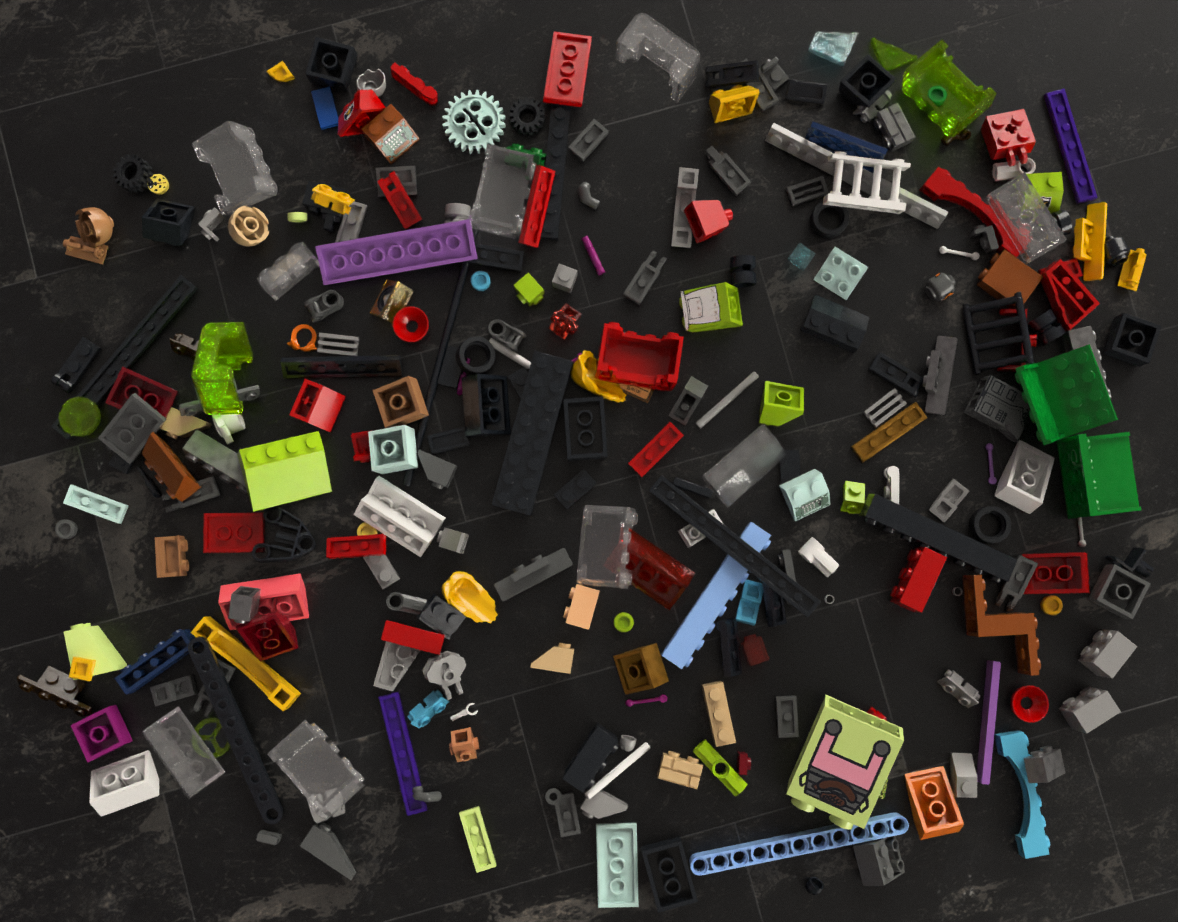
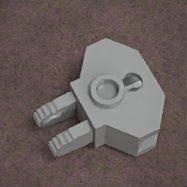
M445 651L440 655L429 658L422 669L424 677L429 682L438 684L442 688L447 700L452 699L448 688L452 684H454L458 695L463 694L460 676L466 667L464 658L450 651Z

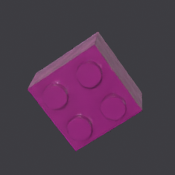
M117 705L106 707L70 725L87 763L133 741Z

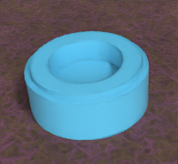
M476 271L471 276V284L475 290L485 291L489 288L491 280L486 272Z

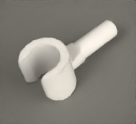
M469 703L466 706V709L451 716L450 718L452 721H454L468 714L475 715L478 712V710H476L473 713H470L468 711L469 706L474 705V703Z

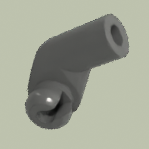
M583 182L578 186L577 190L579 199L583 204L596 210L600 201L591 197L590 184Z

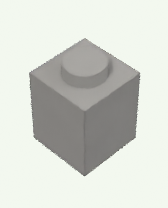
M559 264L552 280V287L571 293L578 276V271Z

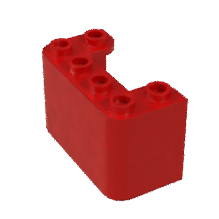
M604 323L595 378L606 382L660 391H672L678 381L684 337L674 332H668L661 339L651 334L641 336L637 335L634 331H626L624 333L619 323Z

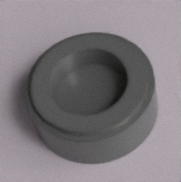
M60 520L55 526V533L61 539H71L77 533V525L72 520Z

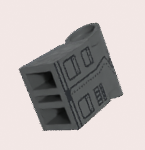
M989 375L980 379L964 413L998 429L1007 439L1018 442L1025 428L1026 417L1031 409L1029 404L1024 402L1021 391Z

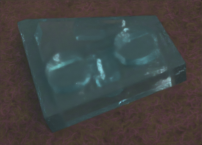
M816 32L808 52L843 66L858 33Z

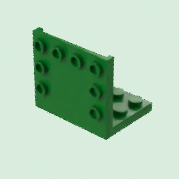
M1090 344L1039 363L1015 368L1017 371L1015 373L1016 381L1022 385L1024 390L1022 392L1023 400L1026 404H1029L1031 409L1029 411L1030 419L1033 423H1036L1038 428L1036 435L1038 440L1043 442V445L1118 420Z
M1130 432L1088 437L1086 434H1078L1057 440L1068 519L1141 510L1129 442Z

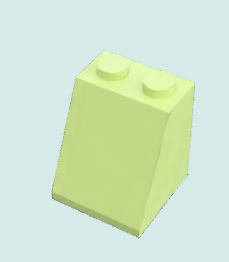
M82 623L70 626L71 630L64 631L70 667L75 656L96 660L93 676L121 670L127 666V663L99 626H91V623Z

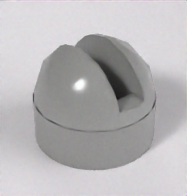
M621 735L619 745L622 750L629 752L634 749L637 739L629 735Z

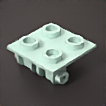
M834 247L813 280L847 300L868 267L839 248Z

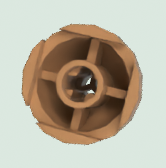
M89 207L79 209L76 212V215H79V220L75 221L78 233L83 242H86V240L89 242L90 245L88 247L95 248L101 246L111 238L114 222L103 210Z

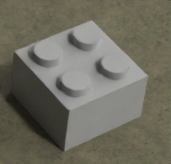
M1102 629L1095 633L1092 638L1093 642L1081 651V657L1078 661L1097 676L1113 679L1137 646L1119 631Z
M1093 687L1081 690V695L1076 698L1067 699L1063 702L1064 705L1059 708L1071 729L1086 734L1121 712L1107 690Z

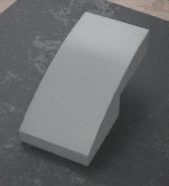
M953 478L933 502L929 511L945 523L958 508L957 505L969 493V490Z

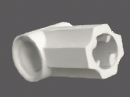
M1028 158L1026 164L1016 161L1015 166L1009 167L1008 162L993 164L992 175L995 181L1018 179L1022 174H1032L1036 169V165L1030 158ZM1021 166H1024L1027 172H1023Z
M811 537L798 553L807 562L812 563L826 577H829L838 568L839 564L824 551V547L816 539Z

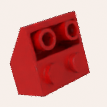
M304 379L289 415L331 433L346 396L323 385Z

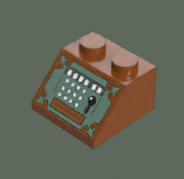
M392 104L387 106L362 128L365 137L390 164L395 162L420 140L405 118Z

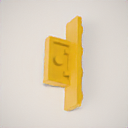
M1106 202L1087 205V218L1076 219L1073 254L1074 258L1084 261L1083 280L1085 281L1101 280L1104 276Z

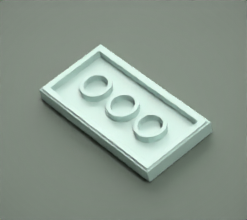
M596 823L598 908L639 907L637 823Z

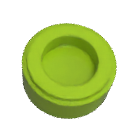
M621 612L614 618V626L620 632H628L634 625L633 617L629 613Z

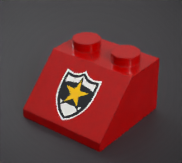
M372 89L357 91L353 96V100L344 106L343 112L338 117V135L340 137L364 134L362 128L386 108Z

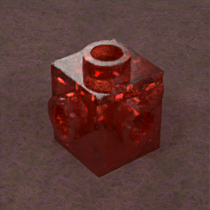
M566 303L551 316L550 320L552 323L549 329L556 335L566 339L569 334L574 335L579 328L577 323L582 314Z

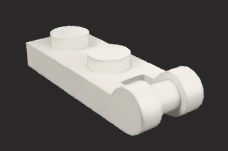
M890 466L883 472L884 477L887 478V486L884 487V498L899 504V469L896 466Z

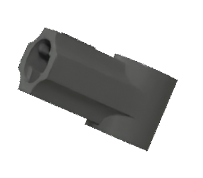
M393 592L387 597L386 604L391 610L418 615L422 612L428 599ZM394 595L401 598V605L398 607L391 604V598Z

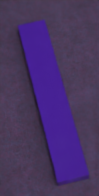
M1065 89L1045 93L1044 99L1076 204L1095 200L1098 197Z
M399 691L379 696L406 814L409 816L427 811L426 802L415 800L412 796L413 787L422 785Z

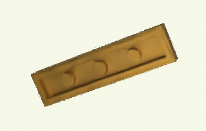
M914 402L851 446V448L863 463L925 420L927 416L917 402Z

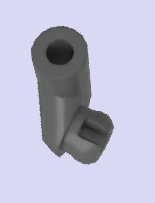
M422 786L413 787L412 796L418 801L438 802L442 798L439 791L423 792Z

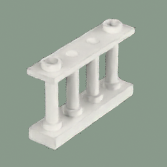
M837 151L828 157V162H835L833 189L824 196L823 205L896 214L905 211L906 203L900 202V199H898L901 171L910 168L911 163H904L905 160L903 159L888 161L848 156L846 152ZM843 164L855 165L852 193L849 196L842 195V192H840ZM863 166L874 167L872 191L869 198H863L860 194ZM882 168L893 170L891 195L888 201L881 200V197H879Z

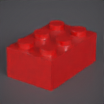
M927 547L912 549L907 556L908 564L906 568L903 567L898 578H900L898 586L895 585L891 591L890 596L892 599L890 602L911 612L922 613L947 557Z

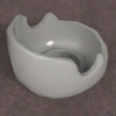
M367 69L356 80L357 90L372 89L380 97L386 89L385 74L380 69H377V71Z

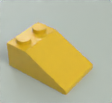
M736 85L731 90H717L710 95L709 104L714 122L718 123L752 114L759 96V89L749 85Z

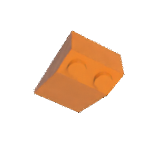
M944 766L904 774L912 815L920 840L959 832L964 822Z

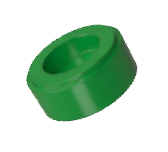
M941 86L931 87L926 95L928 104L934 107L944 104L947 98V92Z

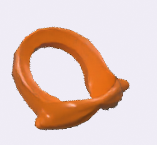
M307 324L298 325L293 329L291 341L287 345L294 350L300 349L304 352L317 350L315 347L317 334ZM301 329H308L312 333V339L306 346L299 347L297 333Z

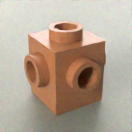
M471 727L451 731L452 742L449 743L451 755H455L457 762L477 758L476 750L479 749V742L477 737L474 738Z

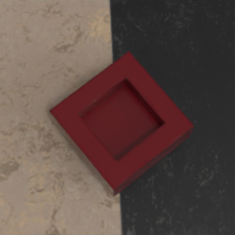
M737 752V773L739 775H747V770L751 769V757H748L746 752Z

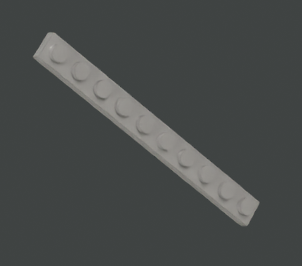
M773 123L765 139L766 142L834 176L835 162H828V157L834 153ZM843 164L842 181L853 185L855 165ZM862 168L860 190L871 195L873 173ZM881 178L879 197H881V200L888 201L891 195L892 183ZM899 187L898 199H900V202L906 203L904 212L938 229L946 218L948 211Z

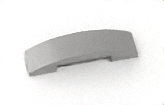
M679 167L671 242L673 247L691 248L692 230L684 209L696 199L699 169Z

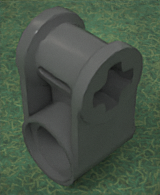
M328 290L308 299L303 305L308 308L312 316L311 321L317 322L340 310L344 305V299L338 292ZM333 296H337L336 303L330 305V298Z
M499 319L491 321L488 326L490 336L514 352H518L519 344L527 336L521 330ZM495 325L503 328L500 334L492 332V328Z

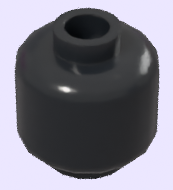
M1114 236L1105 238V262L1113 266L1126 262L1130 255V249L1124 238Z

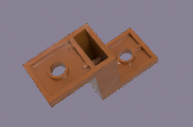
M962 575L967 635L975 637L1015 635L1018 673L1031 676L1039 675L1041 661L1037 655L1039 640L1036 637L1035 631L1038 627L1037 618L1034 617V613L985 614V611H987V602L983 596V591L986 588L985 580L982 579V575Z

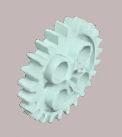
M469 90L467 96L461 92L460 99L454 96L455 103L449 101L450 109L445 108L444 110L447 115L442 116L443 121H445L442 124L443 128L447 129L445 135L450 136L448 138L449 142L455 141V148L461 145L462 152L469 148L470 154H472L473 149H476L477 153L480 154V148L487 152V145L494 148L493 141L500 142L498 135H504L503 130L500 128H506L505 123L502 122L506 120L505 115H502L504 112L503 107L498 108L500 105L499 101L493 103V95L487 98V93L484 92L481 96L479 95V90H476L475 95H472L471 90ZM473 106L481 107L480 110L475 112L471 110ZM463 109H466L469 112L472 119L475 122H478L479 128L483 132H485V135L481 134L476 124L474 122H471L470 117L463 111ZM459 117L465 118L463 123L456 122ZM487 120L493 122L490 126H484L483 123ZM471 132H476L477 136L475 138H469L468 134Z

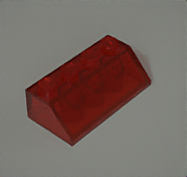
M628 528L604 564L606 568L668 610L676 603L695 574L694 571L630 528Z

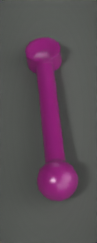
M662 694L655 698L627 699L626 706L631 707L633 704L656 701L664 703L667 701V696Z

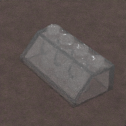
M762 424L705 473L702 479L728 508L786 456V453L776 437Z
M176 707L142 731V735L188 799H191L225 773L179 707Z

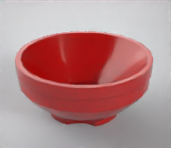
M404 307L396 313L393 319L394 332L405 342H417L423 339L428 332V317L417 307ZM411 321L418 323V329L415 332L407 330V324Z
M1032 685L1022 686L1011 697V709L1020 720L1029 723L1037 722L1044 718L1048 712V697L1039 687ZM1024 697H1029L1031 700V706L1027 709L1021 706V700Z

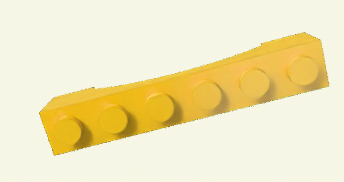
M211 616L203 617L190 632L195 637L207 638L214 651L242 671L282 711L289 709L301 695L296 688L264 661H259L249 648Z

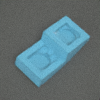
M746 579L736 613V621L753 626L756 624L759 605L763 596L762 583Z

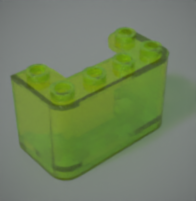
M941 39L906 68L902 81V91L915 101L919 109H923L928 114L932 122L937 123L942 128L946 136L955 137L991 107L997 93L991 87L983 90L982 85L977 87L952 63L954 57L952 55L948 57L946 54L948 45ZM933 86H941L947 92L944 104L938 107L926 96L928 90Z
M211 322L206 324L201 330L191 377L202 409L206 414L225 415L242 414L243 403L239 401L233 382V370H241L243 362L252 363L253 359L244 322Z

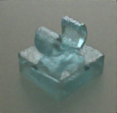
M799 243L788 260L804 271L816 253L802 243Z

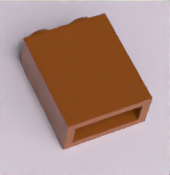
M1004 249L999 254L996 252L989 261L991 263L989 268H984L979 274L978 278L980 280L977 286L997 300L1014 296V293L1021 292L1023 303H1025L1043 276ZM1015 304L1007 305L1010 309H1016Z

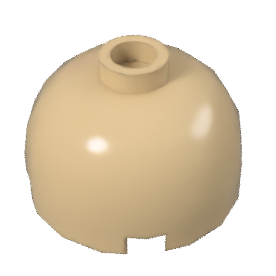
M242 206L235 210L229 218L228 230L236 243L250 247L266 239L269 234L267 226L269 222L264 213L258 208Z

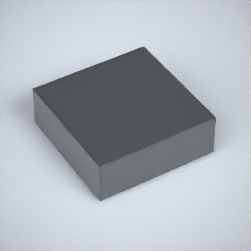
M262 829L257 834L256 840L275 846L281 841L282 834Z

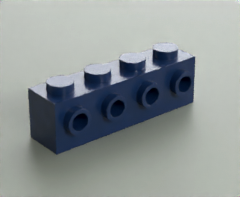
M189 629L176 630L170 635L171 638L166 642L164 640L154 646L155 650L149 654L148 652L137 658L138 662L134 665L130 664L120 671L121 674L115 677L124 693L128 695L136 692L188 655V644L195 638L190 633L191 631ZM198 642L194 643V649L200 646Z

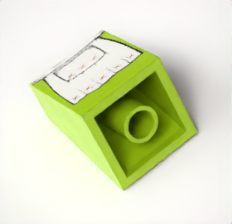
M723 282L681 291L679 302L684 313L682 323L686 331L693 333L743 326L737 287Z

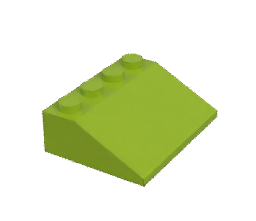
M319 431L240 449L237 453L253 512L332 492Z

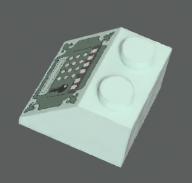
M816 469L779 485L794 521L831 505L827 484L822 473Z

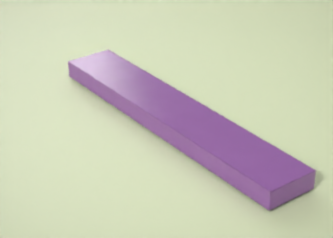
M987 660L976 773L977 782L987 785L990 784L1001 668L1000 662Z

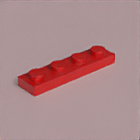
M536 165L518 243L534 248L539 246L555 171Z

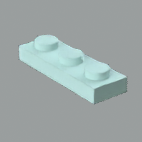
M71 484L63 502L118 524H122L129 506Z

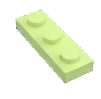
M477 806L459 812L476 873L496 867V861L480 807Z

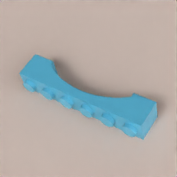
M1020 730L994 734L998 754L1006 757L1011 763L1022 789L1024 802L1023 821L1019 834H1015L1018 853L1025 859L1049 855L1050 841L1048 836L1045 835L1044 830L1046 821L1044 816L1041 815L1040 807H1042V802L1036 792L1038 784L1028 782L1024 758L1030 756L1027 746H1029L1028 737Z

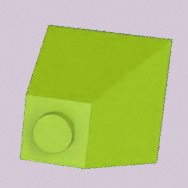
M765 381L759 423L780 426L803 415V387Z

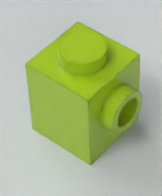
M529 272L514 284V289L518 293L516 296L523 304L527 303L529 306L532 304L537 305L543 300L544 289Z

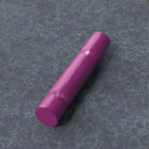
M588 236L583 237L581 240L587 249L597 274H604L605 270Z

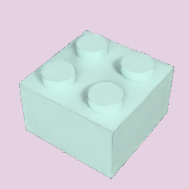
M401 425L368 432L372 471L386 474L418 468L415 430L413 428Z

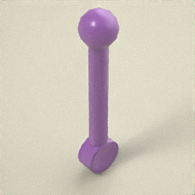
M988 443L985 447L988 450L990 471L988 483L995 484L997 479L994 477L993 445Z

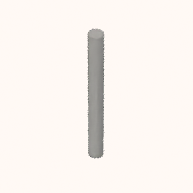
M752 372L695 424L701 429L758 379V374Z

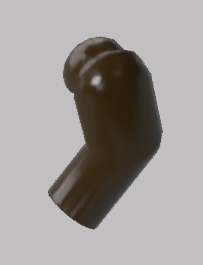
M953 127L941 139V142L948 146L953 140H968L971 137V131L964 127Z

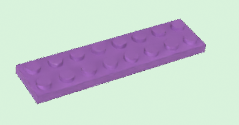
M470 219L315 246L324 285L478 259Z

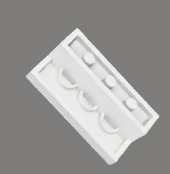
M380 476L375 479L368 494L361 499L354 513L356 517L419 557L424 554L445 520L444 516Z

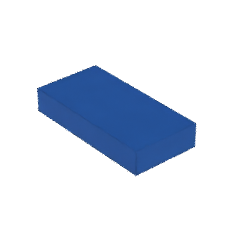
M326 87L311 91L320 128L324 130L338 126V113L331 88Z

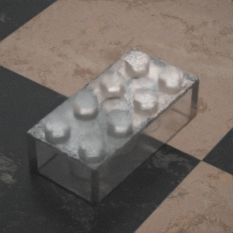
M1025 172L987 195L986 200L1026 264L1031 263L1067 241Z

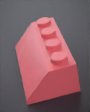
M301 573L221 585L218 603L229 630H236V626L242 624L234 622V619H228L231 594L240 586L261 589L258 613L251 620L273 612L287 617L290 621L309 618L306 589Z

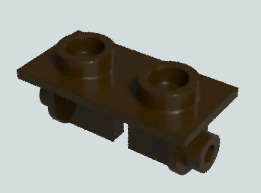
M182 333L176 334L174 339L170 338L171 349L176 354L188 356L197 363L202 362L208 365L207 355L211 356L213 353L210 345L197 341L193 346L194 338Z

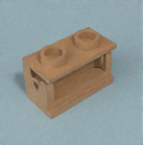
M185 536L155 537L157 578L187 576L189 561L186 559L188 542Z

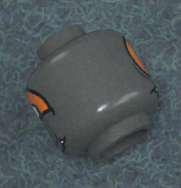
M943 272L933 276L926 282L925 292L932 301L941 302L955 292V279Z

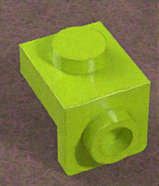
M845 481L841 511L850 514H860L865 504V484Z

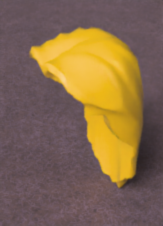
M584 350L571 369L573 381L589 392L600 397L603 396L604 399L624 402L627 395L620 388L619 384L595 378L597 359L594 358V354L591 351Z
M462 571L453 572L441 588L447 603L476 623L488 622L491 624L492 621H495L496 616H498L495 611V600L490 597L488 592L472 575Z

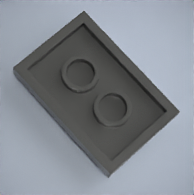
M134 393L98 439L131 464L144 449L152 432L156 433L167 419Z

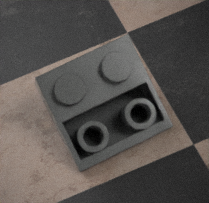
M896 836L853 845L863 886H884L905 873L904 862L901 858Z

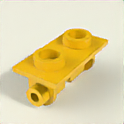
M318 184L312 189L311 199L314 200V203L328 208L330 202H332L331 210L343 215L350 213L351 207L349 206L355 199L350 198L349 194L333 191L330 186L325 184Z
M1137 248L1136 251L1130 249V255L1128 260L1123 263L1117 286L1137 291L1147 255L1144 253V249Z

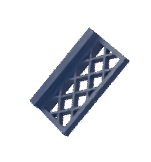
M812 122L805 135V139L832 153L841 151L846 152L848 156L882 160L888 150L816 122ZM863 166L867 171L874 173V167Z

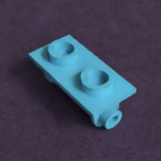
M433 690L423 699L427 706L424 708L419 703L409 712L410 714L407 717L413 726L417 728L424 727L435 714L445 709L449 700L442 697L443 694L440 690Z

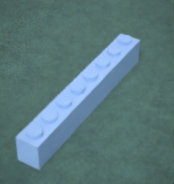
M752 522L747 524L739 536L759 553L761 550L765 551L771 543L769 540L771 535ZM728 554L661 653L664 658L681 669L684 666L687 668L693 660L691 655L695 649L699 651L705 642L703 637L706 633L710 634L716 625L713 622L717 616L721 617L727 609L725 604L728 600H733L738 592L736 590L739 583L743 584L749 576L748 570Z

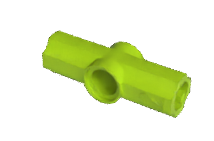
M706 739L693 750L694 754L735 797L745 789L748 784ZM718 763L725 764L723 772L718 773L715 771V766Z

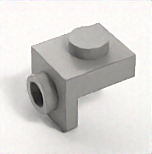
M215 207L212 210H208L204 214L203 219L198 223L203 228L200 232L209 240L213 238L215 241H218L219 238L212 231L225 217Z

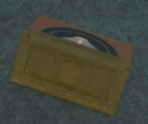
M387 279L370 314L380 317L393 325L396 313L407 306L414 291L400 282Z

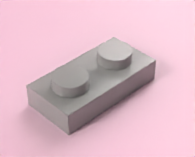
M386 555L363 557L382 590L400 580L399 575Z

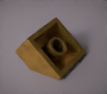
M657 643L613 656L625 695L653 689L669 682Z

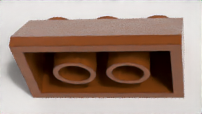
M152 432L142 451V455L146 458L144 463L151 471L155 470L157 473L155 478L160 484H165L168 487L166 489L168 495L172 499L177 498L183 502L199 490L201 486L171 447L156 433Z

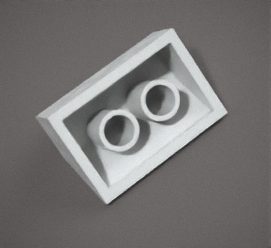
M149 750L91 771L89 803L101 817L159 796V777Z

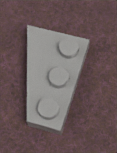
M386 641L373 686L394 691L421 650Z

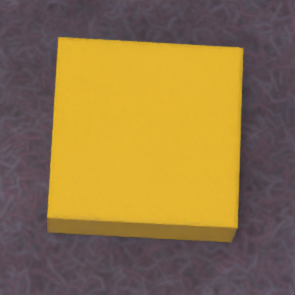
M73 657L69 678L92 681L96 660Z

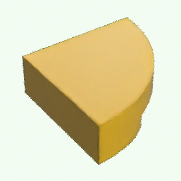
M283 61L267 70L270 77L280 82L295 79Z

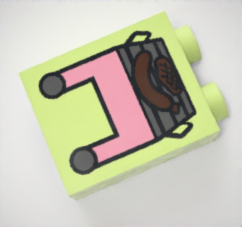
M825 695L788 780L786 794L792 797L791 803L806 812H813L815 807L830 814L829 819L832 823L843 829L851 830L853 825L865 829L904 742L903 728Z

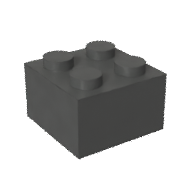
M1106 564L1088 600L1123 619H1133L1151 583L1115 564Z

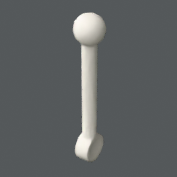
M941 246L939 249L941 254L951 253L971 257L974 261L980 257L977 252L971 254L947 249L945 246Z

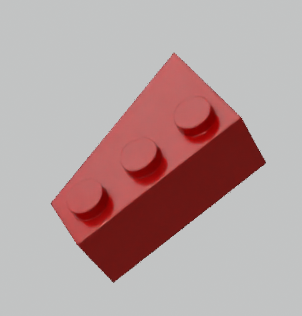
M1061 259L1052 262L1040 273L1043 276L1041 284L1057 318V322L1062 325L1065 331L1071 330L1100 304Z

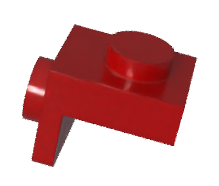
M370 431L351 434L355 452L353 456L354 461L360 460V463L371 461L368 432Z

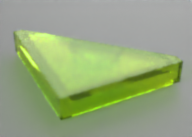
M875 37L870 40L880 65L887 71L918 59L917 55L909 54L889 43L886 44L878 41Z

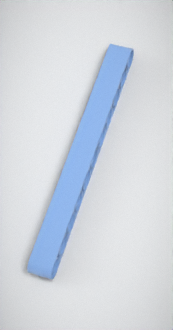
M893 812L869 817L865 829L862 828V832L858 836L853 835L854 829L858 826L853 825L851 830H847L834 824L697 852L690 856L689 865L695 875H706L901 835L908 830L909 823L901 814ZM901 819V825L898 828H894V821ZM876 823H881V830L878 832H874V825ZM842 831V837L839 840H834V833ZM822 835V842L814 844V837ZM797 839L803 840L800 848L793 847ZM776 844H783V849L780 852L773 851ZM756 848H763L762 855H753ZM738 851L743 852L741 860L733 859L734 854ZM716 856L724 857L721 864L713 862ZM696 860L704 861V865L701 868L693 866Z

